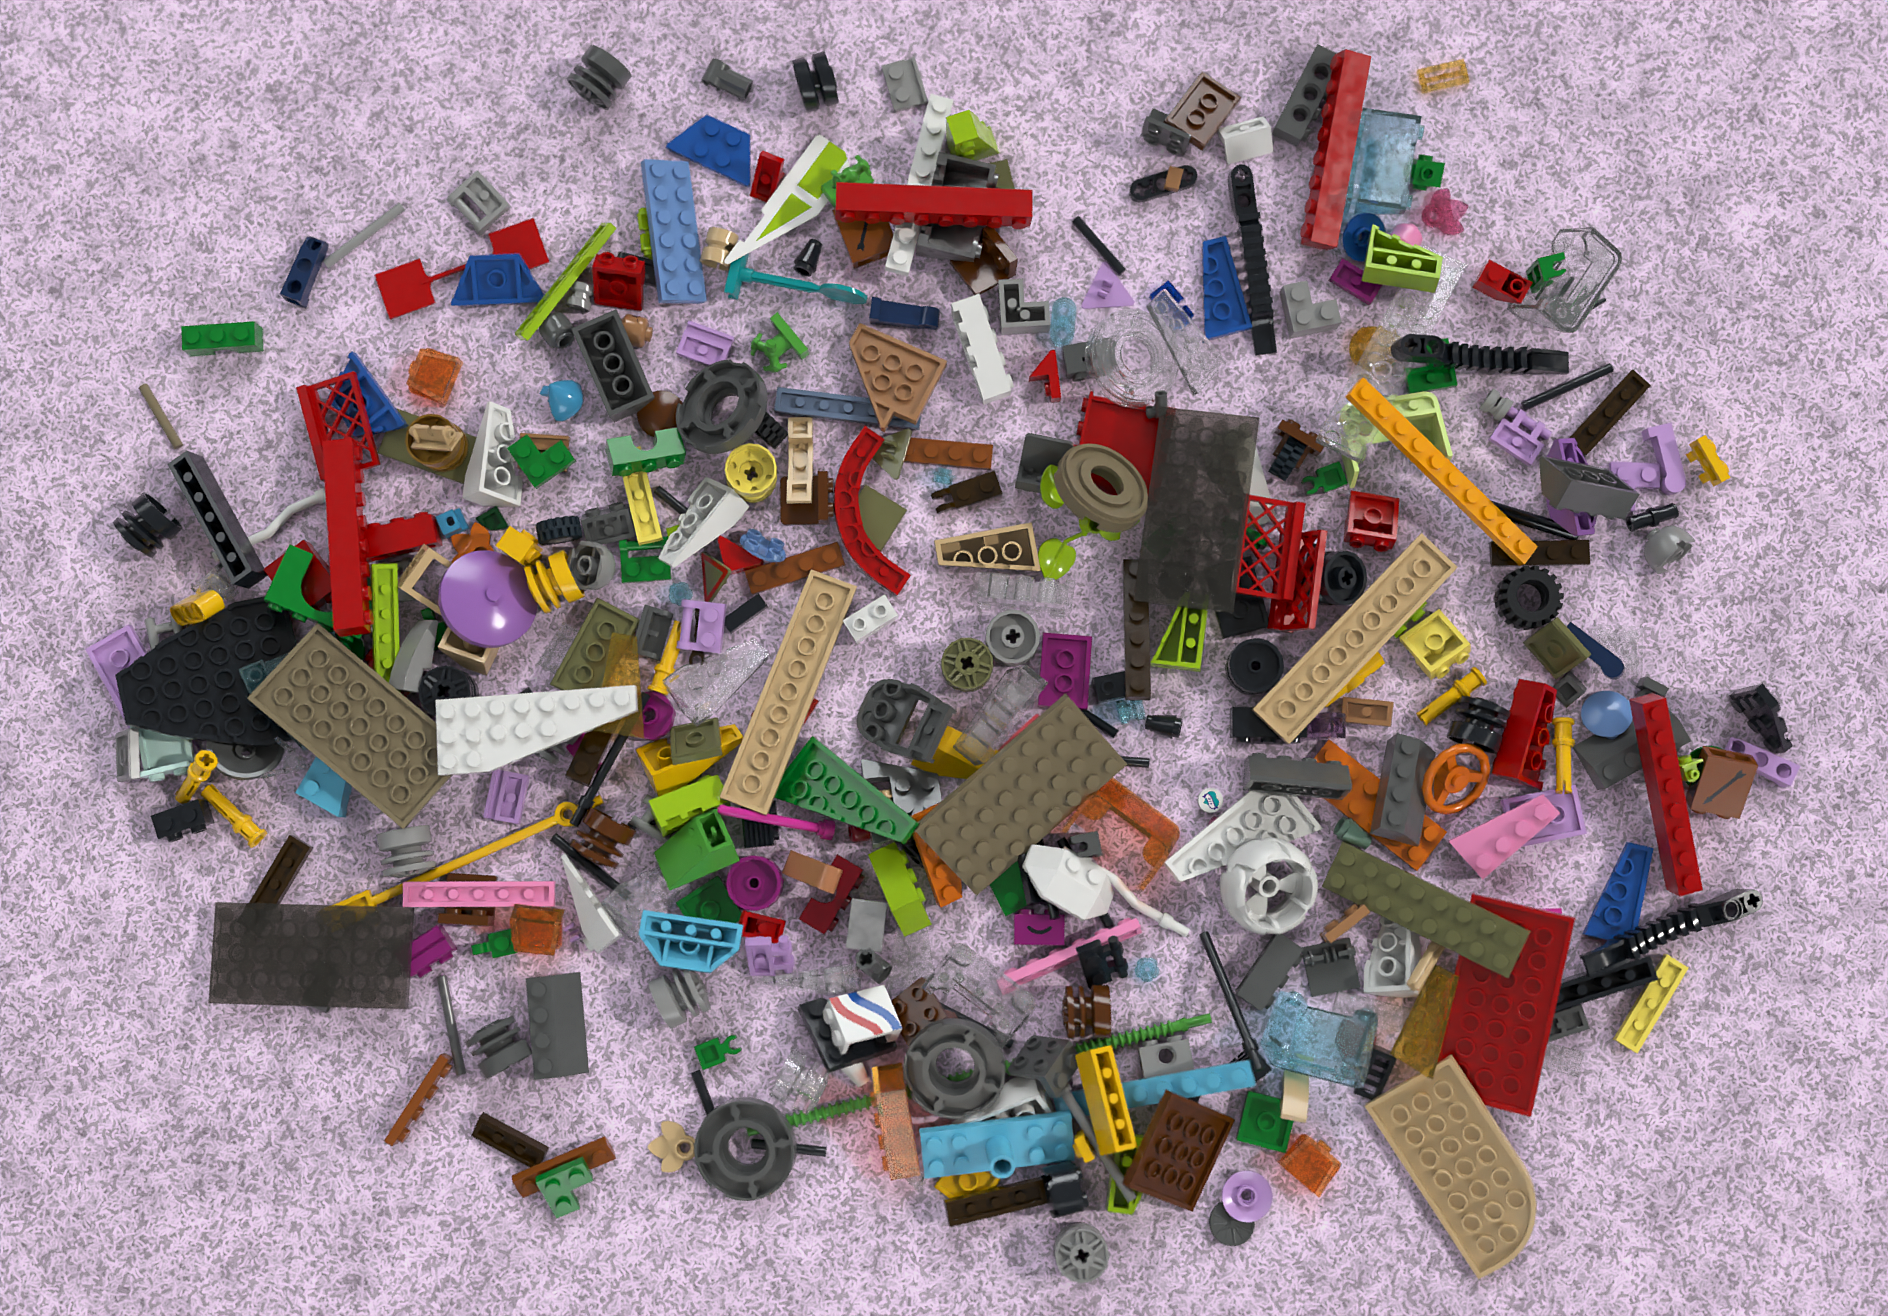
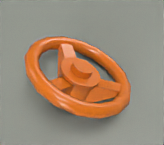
M1471 743L1454 744L1443 750L1430 763L1424 774L1421 789L1424 802L1432 811L1445 815L1458 813L1471 806L1481 796L1488 783L1490 774L1489 759L1483 749ZM1467 752L1474 754L1479 760L1480 771L1458 765L1455 755ZM1433 779H1434V798H1433V794H1432ZM1468 782H1476L1474 788L1465 798L1454 804L1443 805L1449 793H1458L1467 786Z

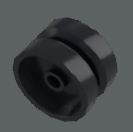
M825 51L812 54L811 61L814 69L810 71L809 64L804 57L792 60L795 77L806 112L819 109L820 104L817 93L821 94L826 106L839 103L835 76Z
M1347 550L1325 551L1318 604L1349 605L1355 603L1361 597L1366 588L1367 573L1362 559L1357 554ZM1313 563V565L1310 567V571H1311V572L1313 571L1314 563ZM1304 576V578L1302 579V580H1303V584H1304L1305 581L1307 580L1305 576ZM1310 587V589L1308 590V592L1306 593L1308 597H1309L1310 592H1311V587Z
M1260 638L1247 639L1238 644L1228 655L1225 665L1226 677L1231 686L1240 693L1247 695L1262 694L1274 687L1282 677L1284 669L1283 657L1278 648L1270 641ZM1251 663H1253L1254 665L1258 664L1259 668L1257 670H1253L1251 668Z

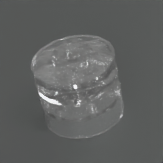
M793 1048L769 1096L784 1104L789 1096L793 1095L795 1096L793 1109L796 1110L801 1100H803L806 1104L802 1113L808 1115L813 1107L818 1104L829 1082V1073H827L825 1066L821 1074L816 1072L820 1063L819 1060H816L810 1069L805 1067L808 1055Z

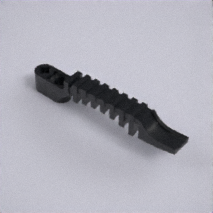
M1240 164L1229 172L1227 181L1232 211L1236 223H1238L1237 236L1242 238L1239 241L1240 248L1243 247L1241 258L1245 260L1243 271H1246L1247 274L1244 277L1245 284L1248 283V289L1245 291L1246 296L1250 295V300L1246 303L1247 308L1252 309V312L1249 314L1252 324L1251 334L1255 356L1277 353L1273 321L1274 309H1272L1273 299L1270 297L1271 285L1268 283L1270 278L1269 272L1267 273L1266 269L1268 267L1267 260L1265 261L1266 249L1263 247L1264 236L1261 233L1263 228L1259 222L1261 216L1260 212L1257 211L1253 173L1249 166ZM1238 172H1240L1241 176H1245L1242 182L1238 178L1235 179ZM1238 196H1245L1248 199V207H1242L1238 204Z
M1407 334L1391 345V354L1397 361L1429 363L1437 368L1444 366V369L1455 367L1456 370L1466 368L1468 371L1477 369L1480 372L1488 370V372L1494 373L1499 371V373L1503 374L1510 372V374H1569V352L1540 348L1527 350L1528 347L1523 346L1514 350V347H1507L1503 350L1502 347L1498 346L1490 349V346L1479 348V345L1468 347L1469 344L1466 343L1459 345V342L1446 344L1438 336ZM1427 345L1431 348L1432 354L1428 352Z
M1733 889L1704 903H1692L1688 905V908H1679L1677 912L1667 913L1665 917L1660 916L1656 918V921H1648L1644 926L1639 925L1635 927V930L1625 931L1623 935L1613 936L1614 939H1608L1601 947L1580 955V959H1582L1587 972L1586 977L1591 978L1629 963V959L1637 960L1642 958L1640 954L1645 955L1649 953L1648 949L1654 950L1658 948L1657 945H1665L1668 943L1666 940L1674 941L1679 939L1677 936H1687L1690 934L1689 931L1699 932L1703 930L1701 927L1737 921L1757 912L1763 904L1762 895L1754 889Z

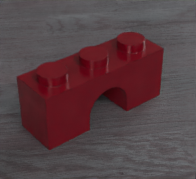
M839 854L836 855L831 866L843 870L836 887L837 893L835 898L828 903H823L811 897L799 917V920L822 934H826L827 931L833 932L839 922V919L836 918L840 909L846 910L852 900L849 896L853 887L858 889L865 878L862 875L864 869Z

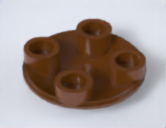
M654 391L653 395L655 398L637 412L638 423L641 429L649 436L654 437L655 431L677 428L678 403L681 405L683 403L678 396L669 391Z

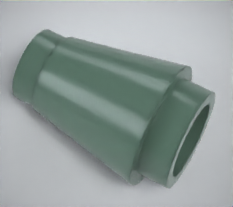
M1342 817L1333 831L1337 835V839L1364 850L1372 842V837L1352 818Z

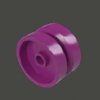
M751 855L741 858L740 861L732 865L727 874L726 887L729 897L736 905L745 910L758 911L769 908L778 901L783 892L784 879L782 872L774 861L766 857ZM751 879H758L759 886L757 888H753V885H750Z

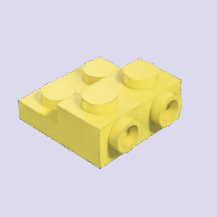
M1440 609L1399 637L1400 642L1415 658V663L1430 680L1435 677L1438 679L1443 678L1450 671V666L1454 663L1460 665L1470 657L1471 644Z

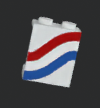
M885 985L829 998L823 1010L824 1020L826 1024L830 1025L832 1030L833 1043L835 1046H838L841 1055L847 1052L850 1044L885 1035L887 1042L895 1041L902 1030Z

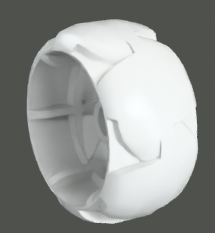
M1278 838L1252 840L1239 847L1228 859L1226 873H1222L1220 878L1221 899L1230 916L1246 930L1261 935L1266 933L1282 934L1298 926L1305 919L1307 910L1314 905L1318 892L1317 875L1309 858L1293 844ZM1284 860L1292 869V873L1278 881L1275 876L1266 870V864L1272 861L1280 863ZM1250 885L1258 893L1245 902L1246 889ZM1278 890L1285 891L1284 894L1286 896L1282 902L1276 907L1267 910L1268 897L1274 896Z

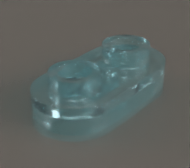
M1067 297L1057 299L1052 306L1050 339L1058 347L1071 344L1075 333L1076 305L1073 300ZM1064 307L1069 312L1066 315H1062L1059 310ZM1064 331L1067 336L1061 339L1057 336L1058 332Z

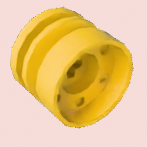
M564 550L548 556L550 565L548 569L540 560L536 561L538 573L531 564L524 567L529 590L536 603L540 605L546 614L552 612L550 600L557 609L561 608L560 595H563L569 603L585 597L584 590L578 588L567 564L568 555Z

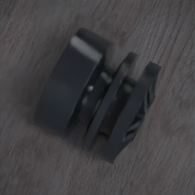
M143 492L131 504L137 515L135 516L125 510L122 516L126 521L117 517L112 523L127 543L148 557L153 558L157 551L152 545L159 549L164 547L158 536L161 534L163 537L171 540L183 527L176 518L170 521L165 517L164 514L168 510L152 496Z
M438 666L428 671L421 679L418 689L419 700L423 708L436 716V700L479 697V689L474 678L468 673L451 666ZM445 687L450 689L448 691L449 697L443 696L445 694L443 690Z
M1468 696L1459 697L1458 704L1464 708H1456L1455 713L1462 717L1464 721H1452L1447 738L1459 744H1462L1463 739L1474 742V745L1480 746L1484 752L1498 753L1503 737L1494 732L1493 729H1505L1507 724L1500 719H1509L1511 712L1487 699Z

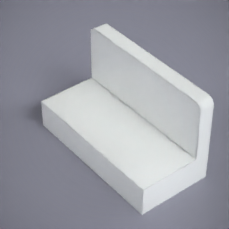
M1264 116L1222 127L1218 130L1219 139L1224 145L1225 158L1228 164L1273 152L1271 126Z

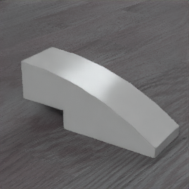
M418 620L402 643L389 684L396 690L419 693L418 689L423 669L431 670L438 626L437 620Z

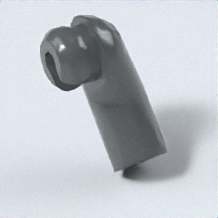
M1159 390L1155 392L1154 406L1149 405L1146 407V417L1148 419H1160L1167 413L1166 391Z

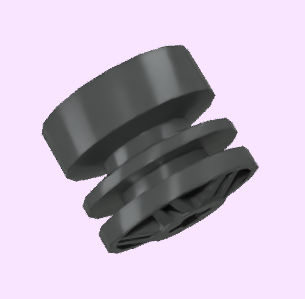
M590 45L581 57L587 69L576 65L573 69L575 74L570 73L566 80L586 101L597 105L601 109L608 110L612 105L610 100L614 101L618 97L611 86L622 90L632 75L610 53L598 46Z
M513 1016L491 1022L476 1031L465 1042L468 1048L477 1043L480 1044L481 1047L471 1053L472 1056L485 1053L487 1058L478 1065L485 1080L506 1070L515 1062H520L532 1055V1050L526 1039L516 1042L512 1039L520 1031V1028L516 1027L510 1031L506 1028L516 1021Z

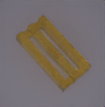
M1464 59L1425 67L1416 71L1422 94L1470 82ZM1459 66L1461 69L1459 71L1444 73L1428 78H1425L1424 74L1433 73ZM1461 75L1463 76V78L1427 86V83L1457 77Z

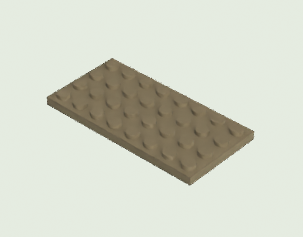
M318 623L247 698L403 830L452 777V775H438L436 722Z
M1065 693L918 822L919 825L916 827L915 832L977 896L1018 860L1019 855L1025 854L1032 844L1036 845L1121 771L1127 763Z

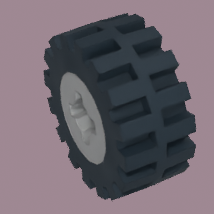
M578 516L556 517L536 523L538 542L541 545H555L582 538L581 524Z

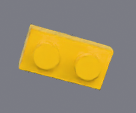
M1082 1129L1077 1131L1072 1146L1077 1157H1083L1085 1163L1095 1159L1096 1150Z

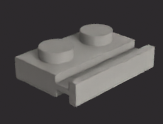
M915 56L908 60L903 59L882 65L894 112L928 103Z

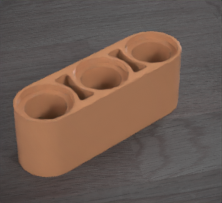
M790 850L782 874L834 894L843 870Z

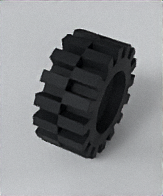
M765 412L764 418L755 433L768 445L776 449L788 436V432L772 416Z

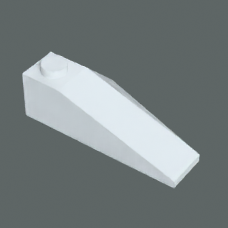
M491 401L487 402L466 471L462 498L482 506L519 507L523 486L522 476H515L513 463L516 461L507 449L510 446V441L515 438L511 410Z
M705 477L687 502L690 506L686 514L680 515L678 519L680 525L677 531L670 534L658 559L675 568L733 527L750 507L734 489Z

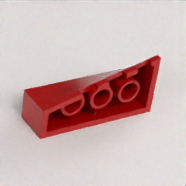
M1524 679L1518 680L1509 710L1511 715L1507 719V727L1501 735L1503 739L1497 756L1493 761L1492 774L1502 779L1542 791L1543 782L1538 780L1541 770L1546 768L1547 760L1542 758L1544 746L1549 745L1550 741L1547 725L1553 721L1557 694L1555 688L1546 683Z

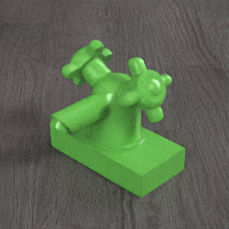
M860 155L855 156L858 161L857 164L845 168L842 173L832 170V179L821 185L822 192L834 208L836 204V182L874 183L870 165Z
M778 312L770 317L771 323L778 331V334L772 339L762 342L763 334L758 333L757 337L751 342L750 352L752 356H755L757 350L764 352L765 356L769 358L770 365L764 366L763 370L772 373L779 372L787 367V363H779V357L790 348L796 352L801 360L809 355L808 348Z

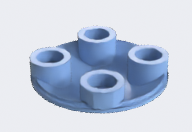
M749 529L747 534L742 535L740 538L741 545L757 558L770 562H782L786 558V553L783 549L785 544L778 538H771L768 541L756 529Z
M1600 691L1592 694L1586 699L1581 709L1583 725L1593 734L1608 739L1617 738L1618 735L1626 731L1633 718L1629 701L1623 695L1614 691Z

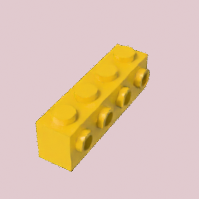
M1112 1045L1075 1054L1100 1156L1137 1147Z

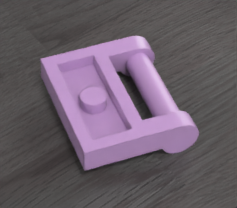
M682 599L680 641H677L676 648L721 653L727 604ZM693 608L700 609L696 643L689 642Z

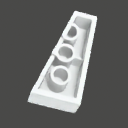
M980 294L951 303V315L983 405L1011 396V388H1014L1010 374L1005 373L1003 366L1006 365L1002 351L998 352L996 343H998L994 329L990 328L988 322L990 320L986 306L983 307Z

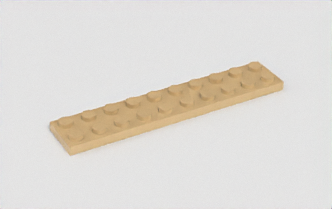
M1421 533L1256 704L1252 711L1287 745L1290 744L1458 567Z
M811 569L721 792L720 799L767 816L844 623L843 620L846 618L856 593L857 586Z

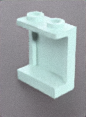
M138 728L139 749L144 770L140 772L141 778L155 782L164 780L165 775L174 773V776L188 774V766L194 762L195 758L192 739H183Z

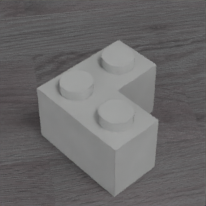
M1023 279L998 280L1001 335L1049 332V301L1024 302Z
M1307 281L1283 285L1280 290V298L1290 339L1336 330L1342 323L1337 300L1312 304Z

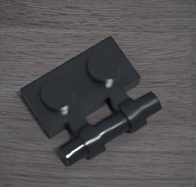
M1110 936L1108 938L1109 943L1103 946L1100 940L1097 939L1076 947L1089 990L1092 985H1103L1111 982V973L1117 972L1119 978H1126L1128 976V963L1126 958L1123 957V945L1119 942L1117 936ZM1112 956L1113 960L1107 962L1106 957Z

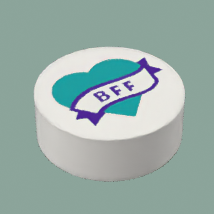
M1207 788L1200 792L1197 801L1201 810L1213 813L1222 807L1223 797L1217 789Z

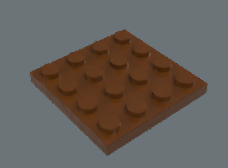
M1166 1089L1122 1184L1133 1190L1193 1212L1235 1119Z

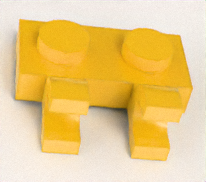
M1704 435L1689 444L1692 451L1686 454L1688 460L1691 463L1698 459L1705 471L1698 475L1702 484L1710 481L1714 487L1731 478L1728 474V466L1718 457L1716 446L1711 439Z

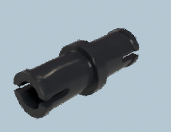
M1673 503L1656 509L1651 507L1643 513L1626 517V525L1631 532L1647 526L1656 527L1660 522L1678 518L1679 511L1676 504Z

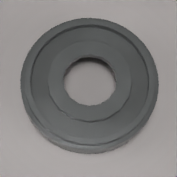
M731 359L715 362L696 374L685 387L688 394L683 404L678 403L676 424L682 438L700 452L719 454L731 451L745 443L756 432L764 418L767 408V388L765 382L745 362H742V364L734 363ZM728 396L739 397L733 413L725 421L714 425L712 414L716 405Z
M958 1018L938 1020L922 1028L911 1040L903 1065L904 1081L906 1080L912 1092V1098L926 1111L948 1119H964L966 1115L977 1111L983 1112L989 1108L1001 1093L1006 1071L1004 1053L996 1038L981 1025ZM950 1048H957L968 1052L974 1061V1071L963 1081L947 1080L937 1070L936 1061L941 1052Z
M751 1097L730 1099L715 1107L701 1124L694 1144L695 1161L706 1183L710 1187L713 1185L719 1191L725 1193V1197L739 1201L762 1199L779 1189L789 1176L797 1153L796 1137L785 1115L772 1104ZM742 1128H751L763 1136L766 1143V1152L759 1162L743 1164L732 1156L729 1149V1141L735 1131Z

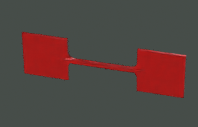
M534 218L488 234L493 246L492 254L520 253L529 269L550 263ZM419 258L375 274L390 320L436 304L431 284L438 279L463 271L466 264L430 277L426 275Z

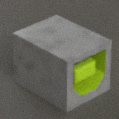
M852 899L846 948L859 950L870 948L875 952H882L887 902Z

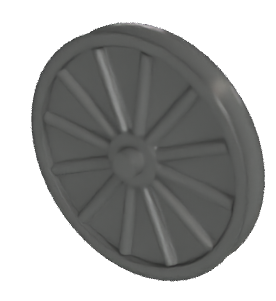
M1220 1202L1213 1208L1210 1214L1209 1226L1211 1233L1217 1241L1227 1246H1239L1248 1241L1252 1236L1255 1221L1241 1222L1234 1219L1224 1208L1223 1202Z

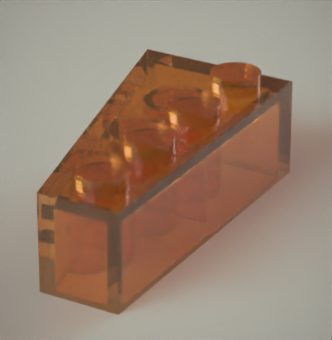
M902 1062L872 1067L874 1091L870 1092L872 1107L877 1106L878 1113H874L876 1129L881 1128L882 1134L878 1135L880 1150L885 1149L886 1153L885 1156H882L884 1171H889L891 1181L921 1176Z

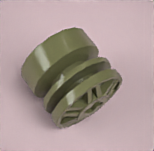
M971 637L960 638L951 642L944 650L941 659L943 677L946 683L954 690L963 693L975 692L983 688L990 680L993 671V656L989 648L980 640ZM968 658L971 659V664L974 667H968L966 670L962 669L963 664L961 661H967Z

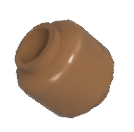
M626 314L621 319L633 347L642 348L646 341L651 342L653 328L649 327L647 318Z

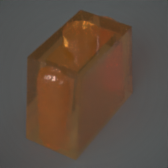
M420 348L416 360L412 361L409 366L408 373L410 375L406 385L412 394L446 407L463 361L459 357L447 355L431 348Z
M515 904L510 917L511 940L514 951L554 956L556 950L562 946L565 910Z
M1301 1134L1277 1161L1319 1198L1341 1167V1162L1330 1154L1331 1147L1321 1139L1318 1142L1314 1141L1307 1134Z

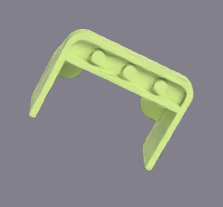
M1424 391L1386 398L1451 461L1453 456L1438 399L1433 393ZM1351 403L1342 408L1339 421L1341 456L1349 488H1355L1360 471L1358 464L1363 462L1366 457L1365 445L1390 440Z

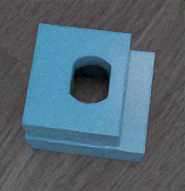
M460 508L456 510L451 509L436 516L441 531L447 539L469 529ZM453 517L455 523L449 526L447 519Z

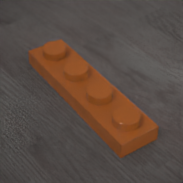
M911 437L904 462L991 470L993 445Z
M837 541L787 557L782 562L768 563L744 572L751 594L755 595L808 578L811 569L824 573L845 566V562Z
M446 1053L438 1056L384 1142L394 1146L399 1142L403 1143L411 1132L408 1127L413 1120L417 1122L424 1113L425 1109L422 1106L427 1099L431 1100L437 1093L439 1087L436 1084L441 1077L445 1079L453 1067L450 1065L453 1060L451 1056Z
M604 1136L512 1175V1183L522 1198H525L540 1191L536 1184L535 1176L580 1157L584 1158L591 1170L615 1160L616 1155L608 1139Z

